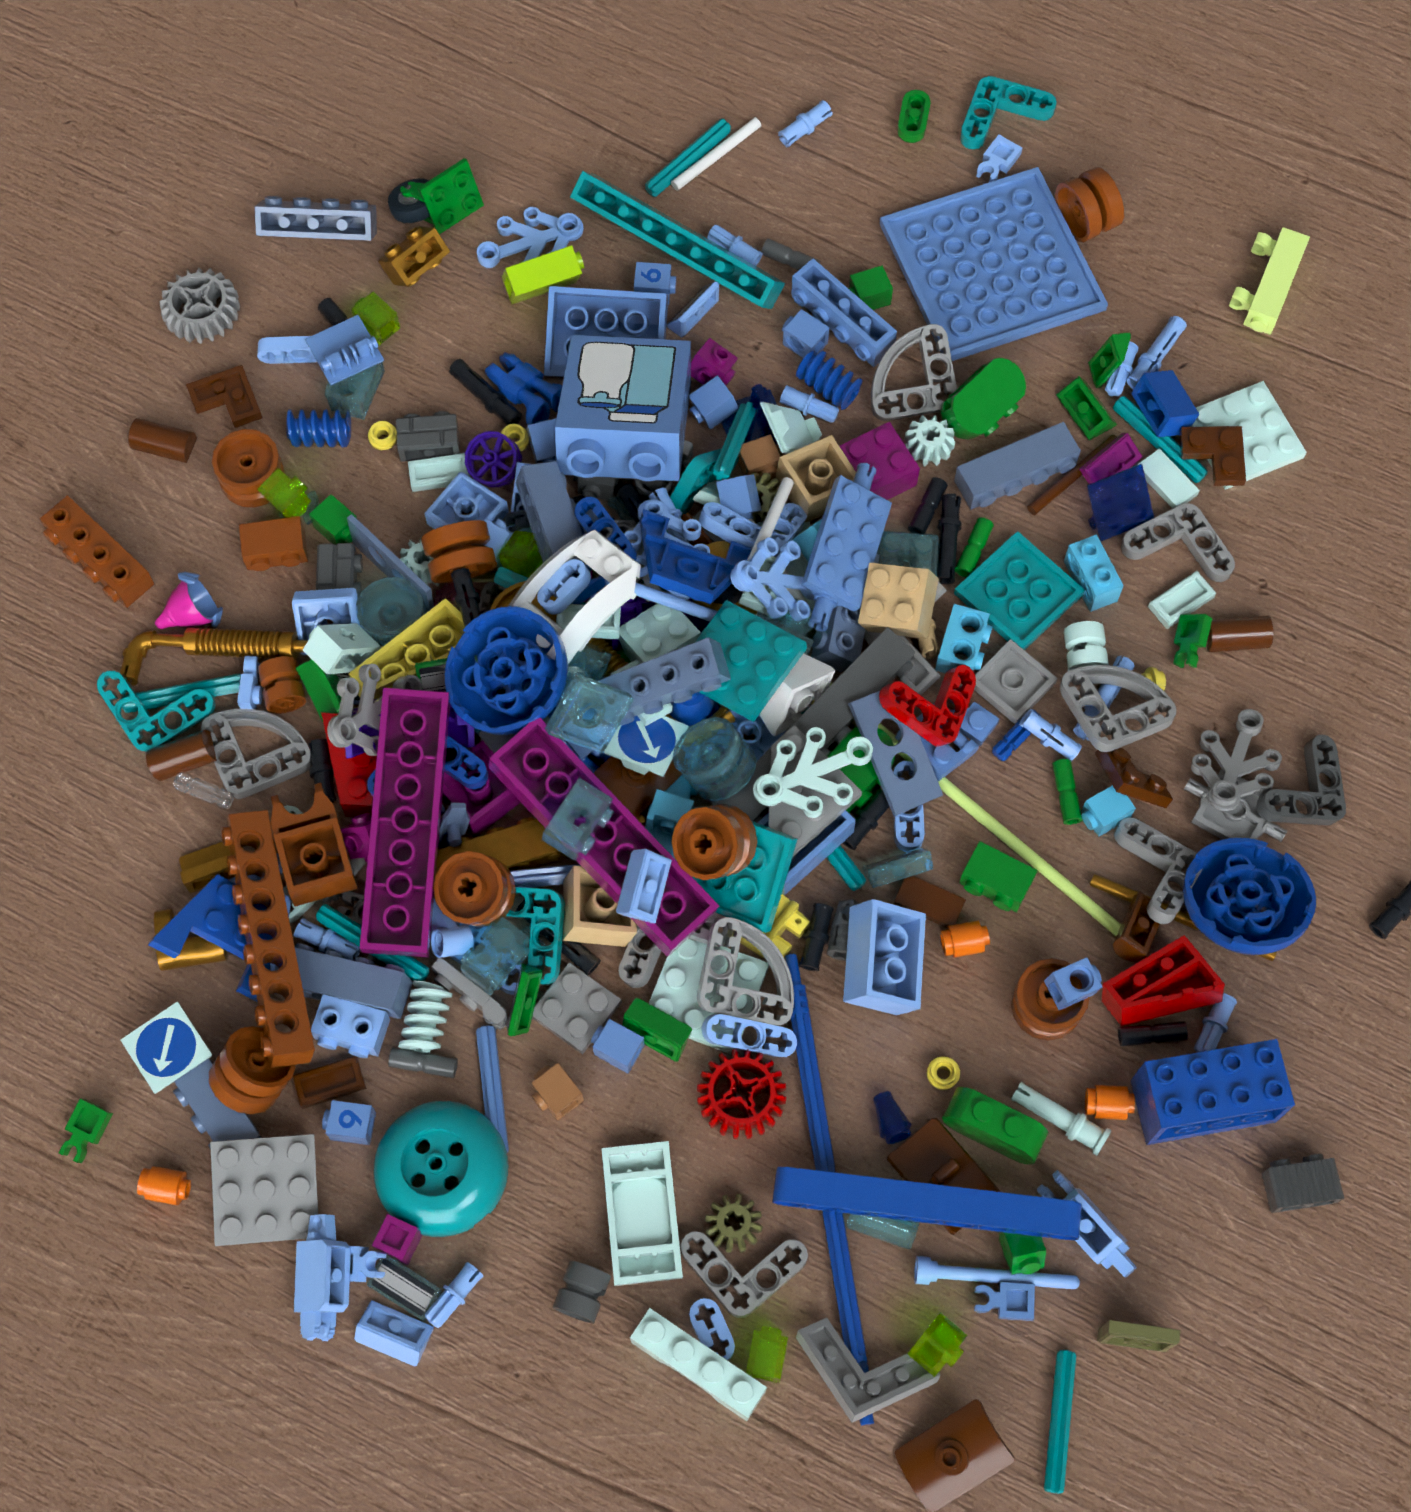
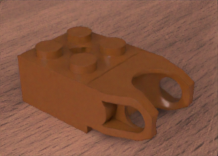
M321 783L314 784L313 806L303 814L289 813L279 800L278 795L271 796L273 809L270 823L288 893L294 907L358 889L335 807L325 795ZM319 860L318 863L312 864L313 861Z

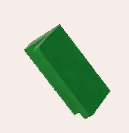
M312 659L296 667L322 722L321 713L338 714L342 697L337 691V684L340 681L337 674H326Z

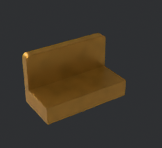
M223 842L179 857L182 882L190 894L202 890L217 874L228 880L234 877V875H229L227 869V856H230L229 846H224Z

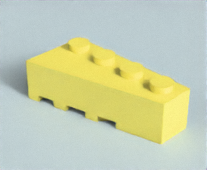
M445 598L352 670L349 676L350 678H355L359 683L358 696L361 697L363 682L359 678V669L363 665L376 664L380 668L381 677L377 682L374 699L382 696L383 688H393L394 682L399 677L406 675L417 676L415 663L448 658L451 647L455 648L465 633L462 631L465 626L461 612Z

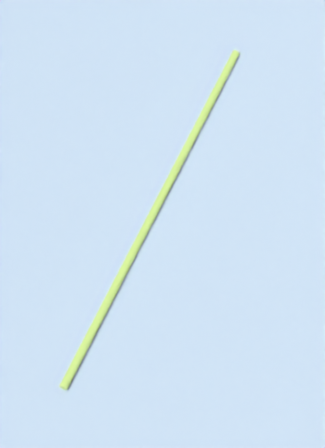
M879 723L878 728L886 732L893 744L896 745L898 740L895 738V735ZM897 753L904 760L912 761V759L907 754ZM946 777L938 782L941 790L1033 868L1038 870L1039 873L1113 935L1117 936L1121 924Z

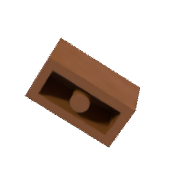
M300 516L239 524L241 553L247 570L265 571L270 567H294L300 563L308 562L305 529Z

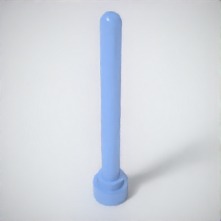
M636 582L635 593L638 597L710 622L718 612Z
M916 1256L915 1284L930 1285V1282H936L937 1279L986 1283L1035 1284L1037 1287L1076 1289L1080 1285V1280L1075 1275L1038 1272L1011 1275L1010 1270L938 1265L937 1261H931V1257Z

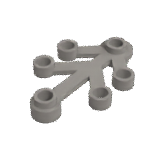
M376 664L363 665L359 669V678L363 682L358 712L353 716L354 697L359 693V683L355 678H345L338 682L337 691L342 697L339 713L331 718L327 727L329 740L334 746L344 748L353 743L363 747L365 753L369 756L377 755L379 736L370 737L360 732L359 728L363 725L376 730L380 728L381 716L378 715L381 714L382 696L373 702L376 685L381 677L380 668ZM406 675L399 677L394 682L393 688L422 690V684L417 676Z
M1246 709L1239 713L1236 722L1239 736L1231 757L1220 743V736L1217 732L1207 730L1201 734L1199 741L1201 749L1212 753L1225 775L1223 780L1218 777L1211 767L1210 757L1205 754H1197L1193 757L1191 770L1194 774L1202 776L1210 787L1207 796L1208 801L1217 810L1231 811L1239 805L1241 797L1255 792L1264 795L1272 790L1274 780L1266 773L1257 774L1254 780L1235 785L1237 778L1263 768L1268 771L1277 770L1282 760V756L1277 750L1268 749L1263 755L1244 761L1251 738L1260 733L1264 721L1263 716L1256 710ZM1206 739H1210V740H1212V741H1214V742H1213V743H1209V742L1206 741ZM1267 758H1272L1276 762H1270ZM1196 763H1203L1205 766L1202 767L1197 765ZM1259 782H1264L1268 786H1262Z

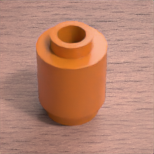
M979 920L947 926V930L940 931V939L945 956L953 955L954 958L983 953L985 952V945H990L987 926H981Z
M1094 1085V1088H1086V1115H1093L1094 1119L1127 1120L1128 1113H1134L1135 1096L1134 1093H1129L1127 1086Z
M152 1166L151 1169L144 1168L141 1171L137 1185L138 1195L144 1196L146 1200L177 1206L181 1203L182 1199L187 1200L191 1190V1180L187 1179L186 1172Z

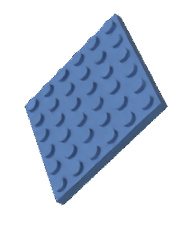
M1039 167L880 217V227L927 325L937 324L945 329L952 361L1107 310L1108 303ZM931 332L935 342L937 343V341L940 340V337L934 336L933 332Z

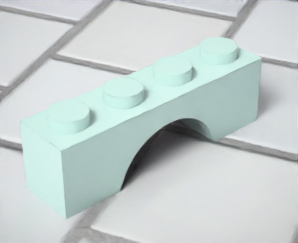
M651 1308L648 1309L630 1337L632 1344L660 1363L669 1366L694 1382L717 1402L745 1421H748L766 1392V1386Z

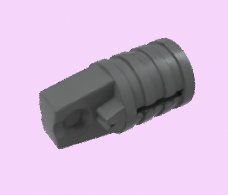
M843 900L838 903L831 925L832 930L830 931L829 947L827 949V955L834 959L846 961L850 907L859 904L855 900Z

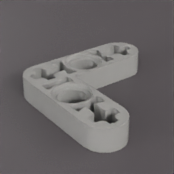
M1190 503L1181 504L1129 530L1121 543L1122 553L1127 558L1139 560L1182 539L1205 574L1215 582H1223L1229 579L1235 568L1234 558L1201 510ZM1184 514L1186 518L1191 516L1193 518L1192 522L1190 523L1188 520L1182 521V515ZM1164 526L1169 530V536L1159 537L1154 533L1153 528ZM1197 537H1206L1210 540L1211 547L1206 549L1200 548L1196 544L1195 539ZM1133 540L1135 543L1143 542L1139 549L1137 546L1131 547V541ZM1217 562L1218 565L1224 564L1226 566L1224 571L1221 568L1215 569V563Z
M1124 818L1115 831L1114 837L1116 842L1124 849L1166 872L1147 905V914L1157 923H1171L1184 903L1183 891L1173 890L1168 885V882H1176L1183 889L1185 873L1181 872L1184 864L1190 865L1197 853L1138 819ZM1128 831H1129V832H1132L1134 835H1133V836L1129 835V834H1128ZM1152 845L1161 846L1166 851V854L1156 853L1152 849ZM1202 869L1196 874L1191 889L1194 883L1196 882L1198 876L1200 875ZM1164 899L1170 901L1166 910L1160 908Z
M715 913L705 922V924L711 927L712 923L715 920L723 918L724 916ZM726 923L725 927H722V933L718 932L723 935L722 945L714 944V946H724L726 938L732 937L733 931L729 930L728 923ZM703 924L688 939L707 944L710 930L704 928ZM638 926L637 934L628 943L618 970L620 978L631 988H640L648 983L661 953V950L655 944L647 950L640 949L639 942L646 934ZM635 954L641 956L640 960L636 958ZM638 966V968L641 970V973L639 975L634 974L633 977H631V975L628 973L629 970H635Z
M698 1231L690 1232L681 1242V1254L684 1260L728 1313L737 1318L747 1317L800 1272L806 1265L808 1258L807 1249L803 1243L794 1239L787 1240L744 1277H741L704 1233ZM692 1240L695 1243L700 1241L704 1243L702 1251L707 1258L710 1257L711 1253L716 1256V1258L708 1261L702 1270L697 1266L703 1263L700 1256L696 1253L688 1254L690 1250L689 1242ZM787 1248L791 1251L798 1249L801 1252L798 1256L800 1263L795 1264V1262L791 1261L784 1266L783 1270L788 1274L783 1277L780 1269L771 1261L776 1258L778 1264H780L786 1258L785 1250ZM721 1265L726 1268L728 1272L727 1280L722 1284L711 1282L708 1277L711 1267ZM763 1269L773 1271L776 1275L774 1286L770 1288L761 1287L756 1279L759 1271ZM734 1279L739 1283L733 1286L736 1293L740 1296L744 1294L749 1296L746 1301L748 1308L745 1310L740 1306L736 1309L732 1307L734 1297L729 1291L725 1296H722L720 1291L727 1289Z

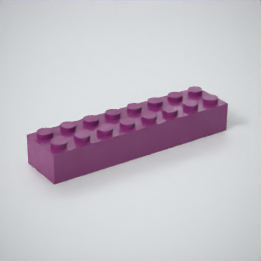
M383 688L360 950L362 953L429 957L434 904L433 886L437 868L450 713L449 692Z
M541 718L528 723L489 758L488 768L617 904L633 850L647 849L672 860L656 923L631 918L667 957L715 914L719 905L688 873L681 869L672 855Z

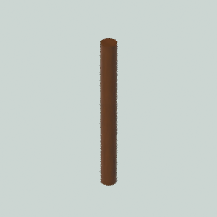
M1112 434L1073 469L1068 471L1028 505L1029 512L1032 515L1038 514L1083 475L1080 468L1117 438V436Z

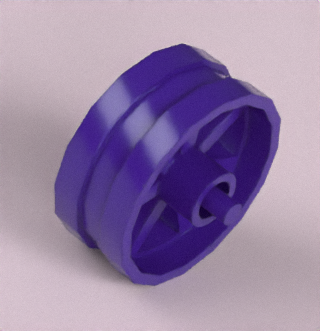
M486 431L477 435L469 442L465 451V466L468 473L475 481L490 488H501L511 484L515 480L517 462L522 463V454L519 446L511 438L497 431ZM497 438L494 450H491L486 441ZM505 440L512 449L499 454ZM482 445L485 450L483 455H475L477 449ZM513 456V464L510 468L505 464L504 459ZM474 461H483L485 464L476 473ZM491 468L492 482L481 479ZM503 468L508 471L503 478H498V469Z

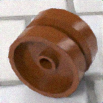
M1094 167L1083 172L1078 178L1072 177L1060 183L1056 188V203L1074 238L1078 242L1084 243L1098 236L1101 231L1107 232L1122 224L1124 205L1121 194L1114 180L1104 169Z
M238 430L221 439L213 451L212 465L223 493L231 502L241 507L255 508L268 504L278 497L285 485L286 473L276 444L268 435L258 430Z
M470 520L436 528L421 537L425 556L434 558L428 564L432 582L451 583L453 582L451 573L460 568L469 569L471 578H474L497 567L493 548L484 546L491 540L485 521Z
M728 804L691 809L681 816L674 827L672 836L673 854L679 866L691 877L701 880L716 879L739 873L748 867L755 856L757 847L756 830L749 816L738 807Z
M472 851L455 854L443 862L436 873L433 886L435 901L444 915L455 922L477 927L494 925L503 919L513 906L516 894L514 877L505 864L491 856Z
M1051 958L1035 962L1026 968L1013 991L1011 1007L1014 1019L1023 1031L1034 1038L1049 1041L1065 1037L1073 1032L1088 1009L1090 997L1062 1010H1058L1044 982L1052 972L1070 965L1067 961ZM1070 976L1072 986L1082 989L1081 981L1077 977Z
M244 1027L231 1034L209 1070V1085L214 1095L225 1106L239 1113L252 1115L265 1112L272 1107L296 1069L295 1065L270 1068L268 1057H263L261 1052L260 1039L264 1037L263 1028Z

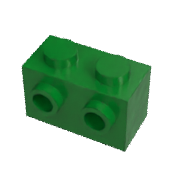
M979 841L962 873L959 884L963 885L964 889L974 896L983 895L993 900V904L1004 911L1012 910L1017 913L1038 870Z

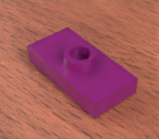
M1121 433L1084 464L1080 471L1093 492L1101 493L1139 461L1142 455L1129 434Z

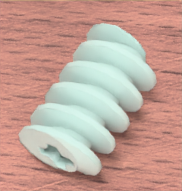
M413 981L412 984L418 989L411 990L410 997L414 1002L408 1003L407 1010L412 1014L405 1016L404 1023L409 1027L403 1028L401 1035L407 1040L400 1041L398 1047L430 1054L431 1050L441 1048V1044L435 1042L433 1037L444 1035L443 1031L436 1028V1024L447 1022L446 1018L439 1015V1011H449L450 1006L441 1001L444 998H452V993L445 990L442 986L433 983Z

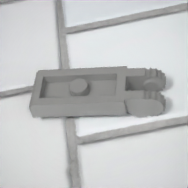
M438 958L431 967L436 975L434 981L439 986H442L448 992L451 989L461 995L459 1000L471 1011L474 1012L477 1008L481 1010L485 1023L489 1026H494L496 1030L507 1027L508 1015L504 1007H501L490 995L444 959Z

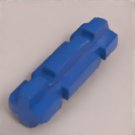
M1021 720L993 747L992 753L1000 761H1006L1012 754L1011 752L1015 751L1031 734L1030 731L1019 725Z

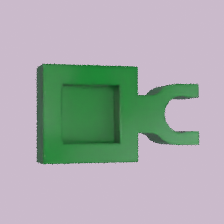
M1180 614L1174 644L1179 646L1180 649L1174 656V665L1184 668L1186 660L1187 665L1197 668V650L1199 647H1206L1212 623L1211 617L1206 614Z
M80 1098L65 1127V1130L73 1134L68 1141L63 1143L59 1154L68 1156L70 1149L75 1146L77 1154L73 1161L82 1163L87 1154L88 1142L92 1144L99 1143L113 1113L86 1099Z

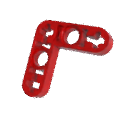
M959 665L948 670L934 705L901 681H895L882 687L879 693V700L887 712L936 747L944 746L955 741L976 685V677L973 670L967 665ZM948 698L955 704L954 713L947 707ZM915 706L923 713L922 722L918 721L915 717Z

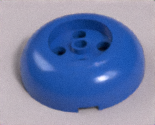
M508 606L496 608L472 620L462 630L465 633L458 641L456 647H451L446 661L445 688L446 692H449V702L454 711L472 727L497 735L515 734L521 731L528 723L538 718L545 719L559 702L565 689L568 675L567 653L558 632L542 616L521 607ZM537 634L544 637L550 643L548 648H542L537 644ZM553 644L556 652L555 660L547 655ZM523 651V654L526 659L525 662H522L520 659V655ZM531 680L530 687L525 690V683ZM498 689H505V694H497L495 696Z
M1228 838L1213 842L1196 854L1187 868L1184 877V903L1195 926L1215 944L1236 953L1264 955L1285 949L1305 933L1315 913V889L1305 869L1287 852L1285 855H1282L1267 847V842L1250 838ZM1202 869L1200 875L1198 876L1196 882L1194 883L1191 889L1196 874ZM1224 889L1228 890L1231 896L1227 897Z

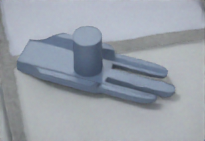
M451 803L442 816L438 847L441 846L445 833L447 834L443 848L449 847V845L452 847L461 845V836L466 833L470 821L465 803Z

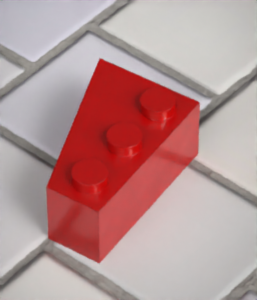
M321 713L339 801L346 817H355L360 814L370 813L372 817L373 797L368 790L367 781L376 769L377 755L369 756L366 753H362L353 758H346L345 747L339 748L334 746L327 734L329 721L338 714Z
M1183 935L1104 982L1102 985V1003L1120 1026L1220 1003L1223 1000L1225 983L1188 938Z

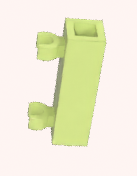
M1282 227L1276 241L1268 234L1258 232L1251 252L1259 256H1270L1255 295L1250 294L1245 288L1236 287L1229 307L1233 309L1248 311L1243 325L1252 328L1254 331L1271 335L1310 236Z

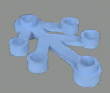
M536 207L525 209L523 215L526 225L513 221L509 216L500 217L497 220V229L500 235L510 236L516 234L524 238L499 247L491 241L481 243L477 247L478 262L486 268H493L500 262V259L529 249L524 261L539 257L546 243L555 239L557 240L551 252L567 247L569 241H575L581 237L584 230L583 223L575 214L565 213L557 218L540 212ZM530 215L537 216L533 219L528 218ZM505 224L510 225L508 228H502V227H501L502 225H505ZM542 224L550 227V229L541 231L532 227Z
M646 500L638 508L639 519L643 509L670 518L667 527L682 533L683 537L687 540H697L701 535V524L699 521L694 519L683 521L669 514L668 507L659 500ZM639 522L633 530L624 533L628 540L636 541L631 543L636 551L640 549L642 539ZM693 528V529H695L696 531L691 532V531H688L687 529ZM667 531L665 532V538L710 553L709 547L705 544L693 546L668 534ZM643 552L641 555H637L636 562L645 566L640 569V577L648 574L645 552ZM666 590V593L685 600L690 598L672 590Z
M768 537L758 542L757 550L749 561L742 560L735 565L731 571L732 584L739 591H752L766 607L769 616L774 619L784 616L788 610L790 616L795 621L806 619L810 616L809 605L803 600L796 601L786 588L799 589L803 596L809 600H813L814 597L812 590L801 585L802 576L782 574L789 562L800 557L801 549L795 541L783 544L780 547L779 555L767 572L759 571L766 559L778 553L776 541ZM763 585H768L777 598L773 599Z

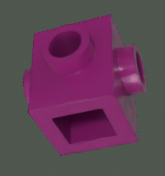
M709 338L691 361V377L704 385L718 375L725 386H727L736 373L732 368L738 358Z
M370 813L353 817L351 819L352 824L341 828L350 859L364 858L365 862L368 861L371 828Z

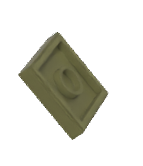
M1109 1320L1098 1329L1097 1341L1102 1344L1166 1352L1180 1343V1330Z

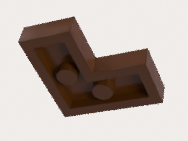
M242 365L186 384L197 414L226 404L234 428L263 418Z
M1242 426L1181 427V460L1212 459L1214 486L1245 485L1246 470Z
M1123 748L1110 752H1101L1099 750L1095 752L1116 792L1163 808H1167L1172 802L1173 798L1166 788L1167 783L1158 775H1147L1139 772L1130 760V754Z

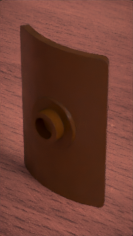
M678 748L664 777L650 771L643 775L623 766L620 759L611 756L593 774L637 818L652 804L657 789L661 791L668 789L691 767V762Z
M932 1118L887 1156V1161L904 1181L1001 1192L937 1118ZM943 1225L951 1235L956 1234L962 1229V1227Z
M974 1399L895 1451L896 1459L903 1474L928 1512H936L1015 1461L1014 1455L997 1433L981 1401L978 1399Z

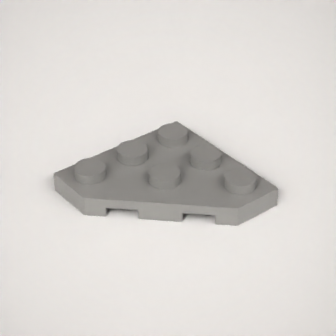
M795 725L771 745L770 770L776 758L777 744L780 741L791 740L796 746V755L793 760L787 762L782 777L795 772L806 745V736ZM783 747L780 752L788 755L792 752V749ZM818 749L813 764L828 757ZM840 769L820 776V778L837 784L846 783L850 785L853 789V798L849 804L844 806L838 805L832 796L799 785L789 790L805 797L817 796L822 800L823 811L819 817L810 818L805 815L803 809L784 802H780L775 806H769L768 827L798 838L793 857L862 796V791ZM770 787V795H773L776 790ZM841 790L837 795L844 799L849 796V793ZM809 803L807 808L811 811H816L819 809V805Z

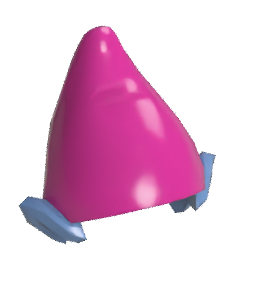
M190 572L178 573V578L181 582L170 594L163 612L155 620V625L159 629H165L169 627H193L211 623L214 628H217L221 622L223 607L217 608L207 589L198 580L200 575Z

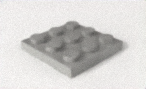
M314 1134L211 1141L215 1246L307 1239L310 1216L318 1215Z

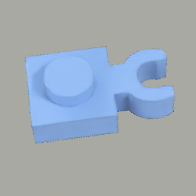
M998 134L983 154L982 161L984 162L979 164L976 177L980 178L983 173L988 172L991 174L989 182L998 179L999 170L1007 174L1020 157L1023 148Z
M245 656L244 673L241 674L237 700L240 709H256L257 704L262 703L263 688L258 685L259 674L257 670L261 663H258L257 656Z
M349 1246L351 1248L350 1282H366V1277L383 1278L385 1276V1272L377 1271L375 1268L377 1259L386 1258L385 1252L369 1251V1247Z

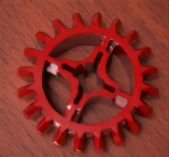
M733 1049L731 1052L732 1059L730 1060L727 1059L724 1053L719 1054L721 1065L719 1066L716 1062L710 1061L708 1067L712 1073L702 1071L701 1079L706 1083L697 1085V1091L705 1094L697 1098V1104L702 1106L708 1105L701 1111L702 1117L714 1115L709 1121V1126L714 1128L721 1123L720 1134L723 1136L729 1128L733 1129V1139L739 1138V1130H745L746 1138L751 1139L753 1128L756 1129L758 1134L763 1135L765 1133L763 1122L773 1128L776 1122L771 1115L781 1117L783 1110L777 1105L786 1104L787 1099L786 1096L778 1094L786 1090V1083L777 1082L782 1077V1072L779 1070L770 1073L774 1067V1062L770 1060L764 1065L761 1064L763 1061L762 1053H758L755 1060L750 1059L751 1051L748 1049L744 1051V1057H738L737 1049ZM736 1070H747L761 1078L744 1079ZM726 1075L730 1089L722 1095L721 1099L715 1101L714 1089L719 1080ZM736 1085L742 1092L749 1091L747 1092L748 1104L741 1096L734 1097L736 1096ZM768 1087L769 1101L765 1108L758 1113L753 1099L761 1093L762 1089ZM732 1108H738L748 1118H735L722 1110L726 1109L727 1111Z

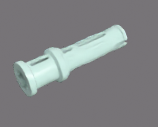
M1022 1081L1011 1098L1013 1102H1017L1067 1132L1065 1135L1068 1137L1067 1139L1071 1141L1077 1140L1092 1149L1093 1154L1096 1156L1112 1131L1109 1128L1103 1129L1087 1120V1115L1078 1112L1077 1115L1025 1085Z

